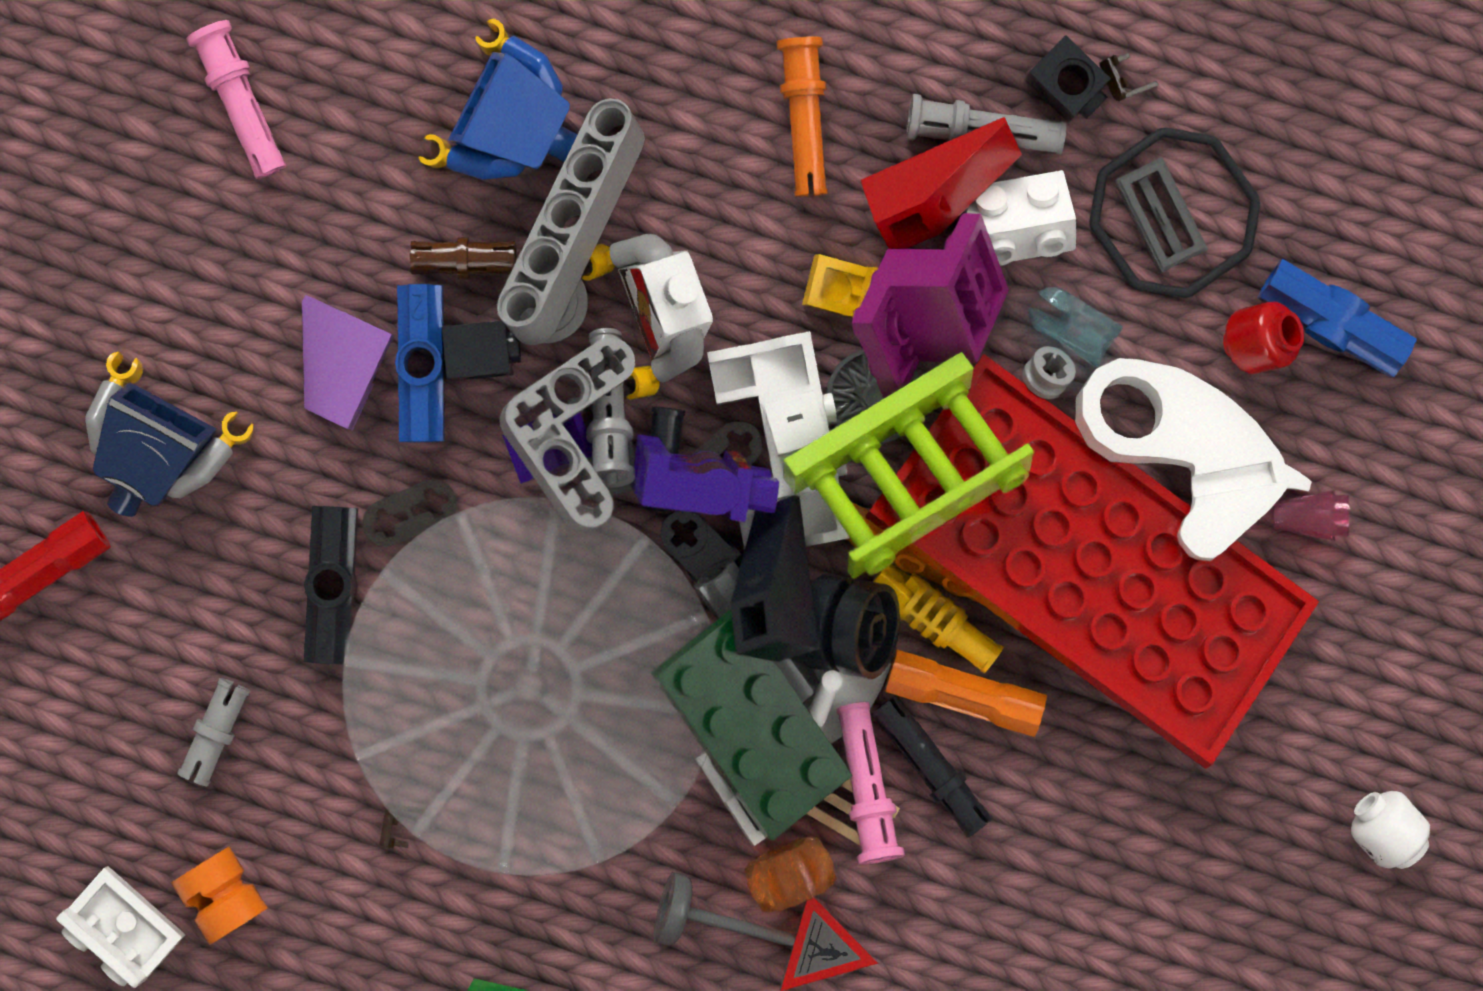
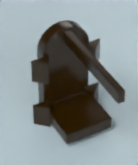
M1129 53L1119 57L1113 55L1099 63L1100 68L1111 78L1107 85L1113 98L1118 102L1158 86V82L1154 81L1129 92L1125 91V87L1129 85L1125 77L1120 78L1116 66L1129 59Z
M388 802L385 809L379 845L394 849V846L408 848V842L391 838L392 825H398L399 815L395 814V809L431 815L434 814V809Z

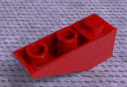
M1002 117L860 181L874 222L888 248L907 249L941 234L1022 153L1006 118Z

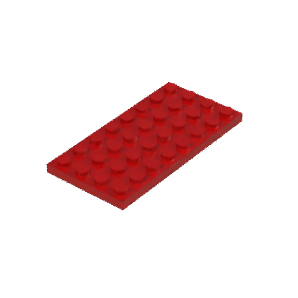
M983 354L973 367L971 388L968 389L969 394L967 397L1008 454L1013 453L1027 443L1030 445L1034 454L1030 471H1028L1029 476L1015 489L1003 493L1001 489L997 490L906 546V548L1204 769L1210 767L1221 753L1319 601L1237 540L1211 561L1197 560L1188 556L1178 542L1177 533L1183 519L1190 512L1191 506L1134 464L1110 462L1088 447L1072 418L1046 399L1035 395L1027 388L1026 384ZM943 409L928 431L965 482L990 467V464L951 410ZM914 448L897 471L896 476L918 507L922 509L946 494V492ZM881 493L865 515V518L883 531L902 521L883 493Z

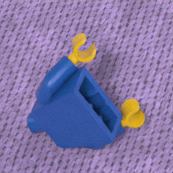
M489 19L487 24L492 30L498 32L499 36L491 43L484 42L478 36L475 37L480 49L489 55L490 58L448 141L456 145L451 148L448 141L429 134L424 139L438 143L440 153L433 160L418 156L420 162L432 168H442L447 165L452 171L481 180L516 177L523 172L525 167L538 169L547 154L565 162L577 134L561 126L570 109V103L561 96L563 85L544 53L516 36L509 38L503 24L499 20Z

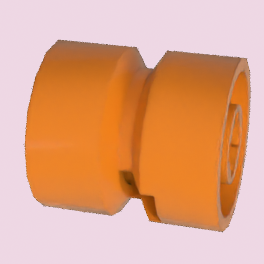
M230 846L171 882L185 907H195L198 913L194 921L209 945L268 909L255 886L242 882L241 877L245 870Z

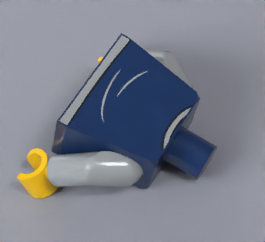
M114 352L108 357L106 363L107 371L111 377L109 381H102L85 416L90 450L95 455L93 471L96 476L115 485L107 502L108 507L122 516L133 517L136 515L142 500L150 505L158 506L169 496L181 499L208 484L232 456L233 451L231 447L244 444L251 439L253 423L243 435H231L228 431V426L238 415V412H231L222 421L223 434L219 438L213 437L217 430L215 427L134 384L139 381L143 373L142 363L137 358L134 359L132 367L127 373L118 374V366L122 362L123 355L120 352Z

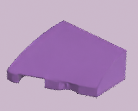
M305 295L302 301L304 408L353 431L373 389L374 383L372 382L394 335Z

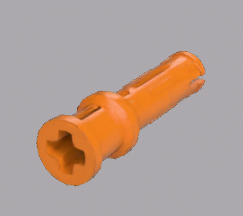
M808 36L781 39L776 41L777 50L782 51L785 76V83L780 85V94H783V99H789L795 180L794 197H808L809 174L812 176L813 196L827 195L828 189L826 188L819 97L824 96V91L827 90L826 82L821 80L818 49L823 46V38Z

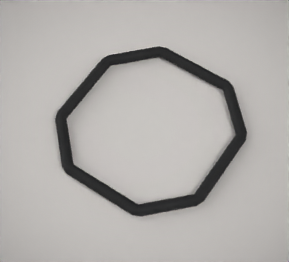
M1164 127L1155 130L1101 168L1096 178L1089 224L1091 231L1130 286L1139 291L1188 298L1194 296L1249 257L1254 245L1260 199L1219 139L1213 135ZM1163 137L1211 145L1250 200L1243 248L1187 288L1139 280L1099 224L1107 177Z

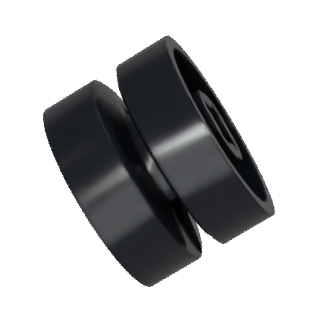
M830 574L819 576L811 584L819 649L800 655L803 663L809 668L824 671L835 670L846 675L866 679L877 678L889 665L898 641L900 613L896 592L887 584L865 580L856 581L852 578Z

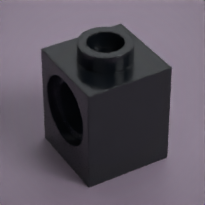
M1065 35L1028 73L1025 81L1070 123L1078 113L1087 119L1108 98L1101 90L1111 78ZM1064 71L1078 73L1084 81V91L1078 95L1064 93L1058 85V75Z
M503 321L442 326L447 379L450 381L513 376L512 363H521L520 341L512 332H509V328Z

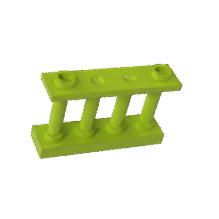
M962 352L784 459L783 478L793 493L796 495L807 487L810 490L817 489L857 548L850 552L848 556L847 571L853 579L866 571L869 575L879 573L895 560V553L997 490L1001 489L1003 493L1015 489L1029 476L1028 471H1030L1034 454L1030 445L1027 443L1013 453L1008 454L968 399V389L971 388L974 368ZM940 406L944 410H951L990 464V467L965 482L923 424L925 415ZM896 433L899 436H906L946 492V494L922 509L918 507L879 451L880 443ZM852 460L855 463L861 462L902 520L876 537L834 478L837 473L836 470Z

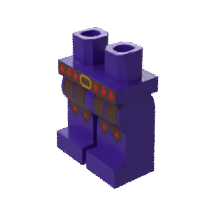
M638 434L633 463L636 478L630 483V486L642 506L713 515L726 513L730 520L746 522L748 509L775 513L780 482L777 478H771L769 468L751 466L741 452L725 450L724 459L711 451H700L692 456L672 454L664 447L659 437Z

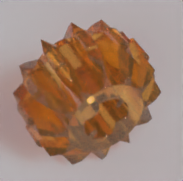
M812 836L804 839L798 838L779 847L769 849L768 852L756 856L744 869L748 880L747 886L753 899L757 901L763 912L769 913L774 911L781 912L789 907H796L800 903L812 900L813 897L825 893L837 879L833 869L834 863L829 851L824 848L818 837Z

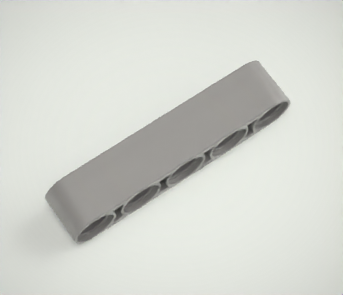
M609 98L601 100L588 112L499 296L497 303L499 317L514 336L524 344H542L550 339L555 332L643 149L645 141L644 132L628 106L619 99ZM624 125L622 130L616 135L607 136L614 127ZM602 170L600 176L594 181L585 182L591 173ZM580 215V219L576 224L569 228H563L568 219ZM558 261L553 271L541 275L542 270L547 264ZM536 307L534 314L530 318L519 321L521 314L525 310Z

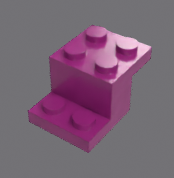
M962 213L953 234L948 236L946 240L945 250L887 249L878 270L872 274L867 293L860 307L853 314L852 328L855 337L859 339L868 360L869 371L875 377L883 398L909 384L919 362H945L962 352L970 363H977L1009 292L981 214Z

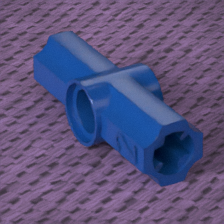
M1284 259L1279 260L1269 274L1257 297L1264 303L1277 301L1287 306L1290 311L1299 317L1304 326V332L1311 338L1337 352H1348L1390 378L1395 377L1405 364L1417 340L1409 335L1408 332L1399 329L1391 324V322L1369 311L1370 306L1360 297L1333 284L1327 286Z
M397 285L398 352L395 365L398 373L399 442H445L444 375L446 374L442 333V326H444L443 285ZM418 350H429L435 361L434 369L424 378L413 377L408 368L411 355Z

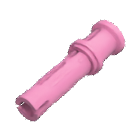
M222 20L196 30L187 36L186 40L190 47H196L208 74L204 80L208 87L218 92L242 148H244L254 176L256 179H261L284 169L287 165L274 142L269 126L247 79L250 75L249 64L246 60L240 59L229 32L232 30V26L228 20Z
M869 702L848 704L836 709L839 715L848 768L853 775L850 778L855 805L851 806L849 816L850 820L856 822L862 851L857 856L858 864L860 865L881 863L905 856L904 848L897 844L892 815L897 812L896 805L892 803V799H886Z

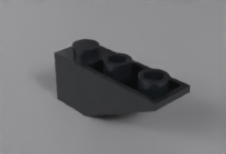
M793 495L777 501L775 513L756 510L754 512L730 602L736 655L781 662L819 649L800 496Z

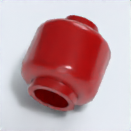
M1277 301L1266 302L1238 309L1230 316L1225 328L1223 346L1228 357L1241 371L1248 374L1262 373L1288 367L1296 360L1304 342V330L1299 317L1290 311L1287 306Z

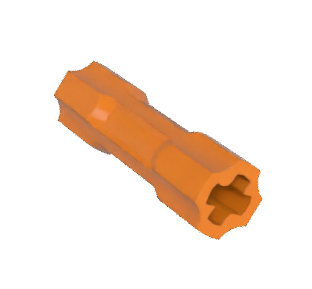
M896 649L884 691L920 703L934 704L1032 737L1036 736L1047 700L1046 694L1010 683L996 682Z

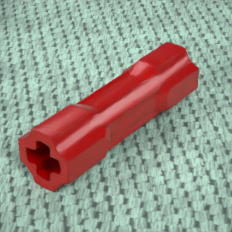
M88 511L80 512L50 532L46 539L0 569V621L14 613L18 606L69 572L80 569L111 548L107 536Z

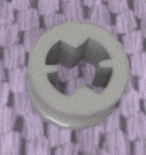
M1045 346L1039 348L1032 356V359L1026 363L1022 376L1027 388L1035 395L1044 399L1058 398L1073 381L1076 370L1071 358L1065 352L1056 347ZM1049 370L1052 376L1048 375L1045 371Z

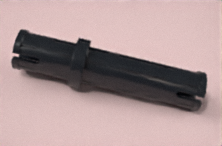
M893 696L871 714L886 731L914 770L925 781V784L932 791L929 794L935 804L939 801L967 838L974 835L993 819V816L989 814L964 782L967 780L965 774L961 770L957 772L946 760L932 739L907 710L899 696Z

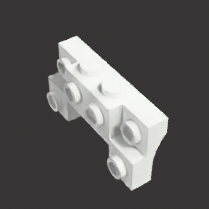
M810 331L707 352L717 405L758 398L773 478H777L780 482L777 501L795 495L784 480L783 472L784 459L798 450L778 456L764 404L815 390L827 433L829 432L828 425L838 424L832 393L822 395ZM846 464L836 470L837 473L834 478L838 484V477L847 475ZM807 487L796 494L800 496L806 546L850 538L817 489L810 490ZM748 509L746 522L739 521L744 549L755 510Z

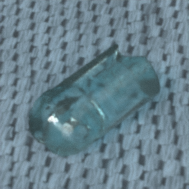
M1047 287L1040 290V295L1054 307L1060 309V314L1057 321L1043 311L1030 307L1028 308V313L1032 326L1051 340L1093 366L1098 367L1109 346L1118 337L1123 326L1062 288Z

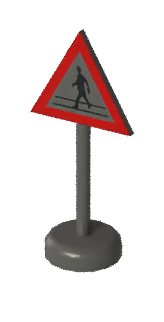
M672 872L665 884L656 915L654 942L664 945L675 944L681 937L686 921L691 920L792 946L780 985V991L878 964L809 891L796 934L690 907L693 886L691 879L684 874Z

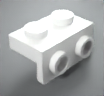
M1063 170L993 182L964 211L966 214L982 215L1000 266L1012 261L1040 256L1053 257L1063 252L1073 251L1076 248V217Z
M109 866L103 868L72 905L63 910L56 918L65 927L61 931L63 936L73 946L84 952L89 948L104 962L101 965V969L110 979L121 986H125L128 983L133 988L145 982L186 935Z

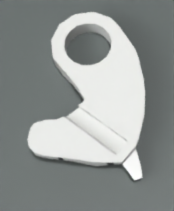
M1119 358L1097 368L1089 376L1076 396L1075 423L1088 447L1110 462L1174 464L1190 469L1191 509L1180 525L1177 539L1188 556L1194 559L1211 561L1224 552L1272 508L1286 489L1309 492L1312 481L1284 463V459L1277 447L1249 414L1220 390L1182 369L1139 359ZM1116 384H1123L1140 389L1150 399L1155 410V424L1152 433L1142 438H1126L1115 433L1105 423L1101 414L1100 399L1105 388Z

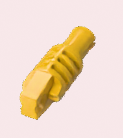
M890 564L880 571L873 580V582L887 584L894 589L899 601L901 621H906L909 627L913 630H918L925 639L929 638L937 648L942 647L945 649L946 646H949L980 669V672L983 674L987 672L1002 652L1004 647L1001 644L996 643L967 621L968 615L965 613V609L961 606H956L953 600L949 597H944L941 591L937 588H932L930 583L915 573L909 576Z

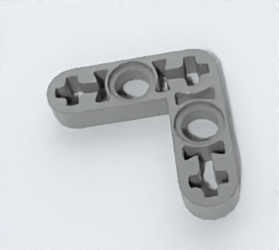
M606 337L597 341L517 394L502 409L500 414V427L504 436L564 522L579 532H590L604 524L612 513L613 499L607 487L563 426V423L617 388L632 374L635 367V356L631 347L625 341L613 337ZM603 355L606 357L615 355L619 359L620 363L615 367V372L609 369L597 376L593 381L591 380L587 372L602 361ZM562 377L570 378L579 385L581 397L578 403L566 404L557 398L554 392V385L557 379ZM543 401L548 410L540 414L533 421L534 431L528 425L519 428L514 421L520 414L517 407L525 413ZM558 449L567 455L570 468L566 475L554 476L545 469L543 465L545 451ZM578 474L583 481L575 486V489L584 500L591 497L596 500L598 505L593 509L595 519L590 513L581 516L577 512L575 507L580 504L581 500L573 488L565 495L560 490V487L570 483Z

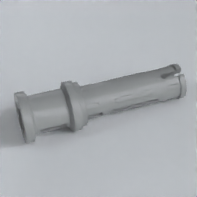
M912 94L907 119L906 140L914 141L917 136L950 141L1005 117L1019 148L1054 152L1061 155L1066 137V122L971 110L969 104H965V101L956 100L954 104L925 101L922 100L920 94Z
M613 328L596 329L589 333V342L593 345L606 337L622 340V333ZM603 355L602 361L591 370V380L593 381L597 376L605 372L604 367L606 366L615 372V367L620 363L619 359L615 355L611 357ZM624 382L612 390L610 396L605 395L593 403V421L586 430V439L592 444L593 469L607 488L628 485L636 478L635 469L629 462V442L634 436L632 426L629 421L625 420ZM608 450L613 451V459H609Z

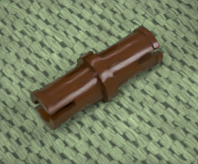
M458 237L457 242L411 241L410 270L412 275L446 273L457 274L459 279H469L470 274H510L517 261L515 241L469 242V237Z

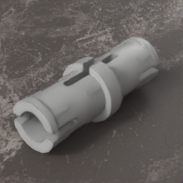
M224 678L218 679V685L203 719L196 720L193 730L197 733L181 768L177 772L179 776L189 780L198 762L201 761L202 764L194 783L202 786H209L210 778L224 745L231 744L235 736L231 732L246 697L250 693L249 689L238 684L229 703H226L227 696L234 682Z

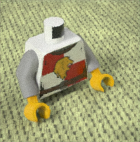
M644 234L611 244L610 248L605 244H597L590 257L593 270L582 275L581 278L585 281H590L612 272L615 267L619 268L620 277L652 361L651 366L647 365L633 369L632 374L626 380L634 378L636 388L633 394H629L626 398L632 400L653 396L658 392L660 382L665 383L697 365L704 354V338L713 323L712 313L692 259L687 251L673 252L671 247L655 234Z

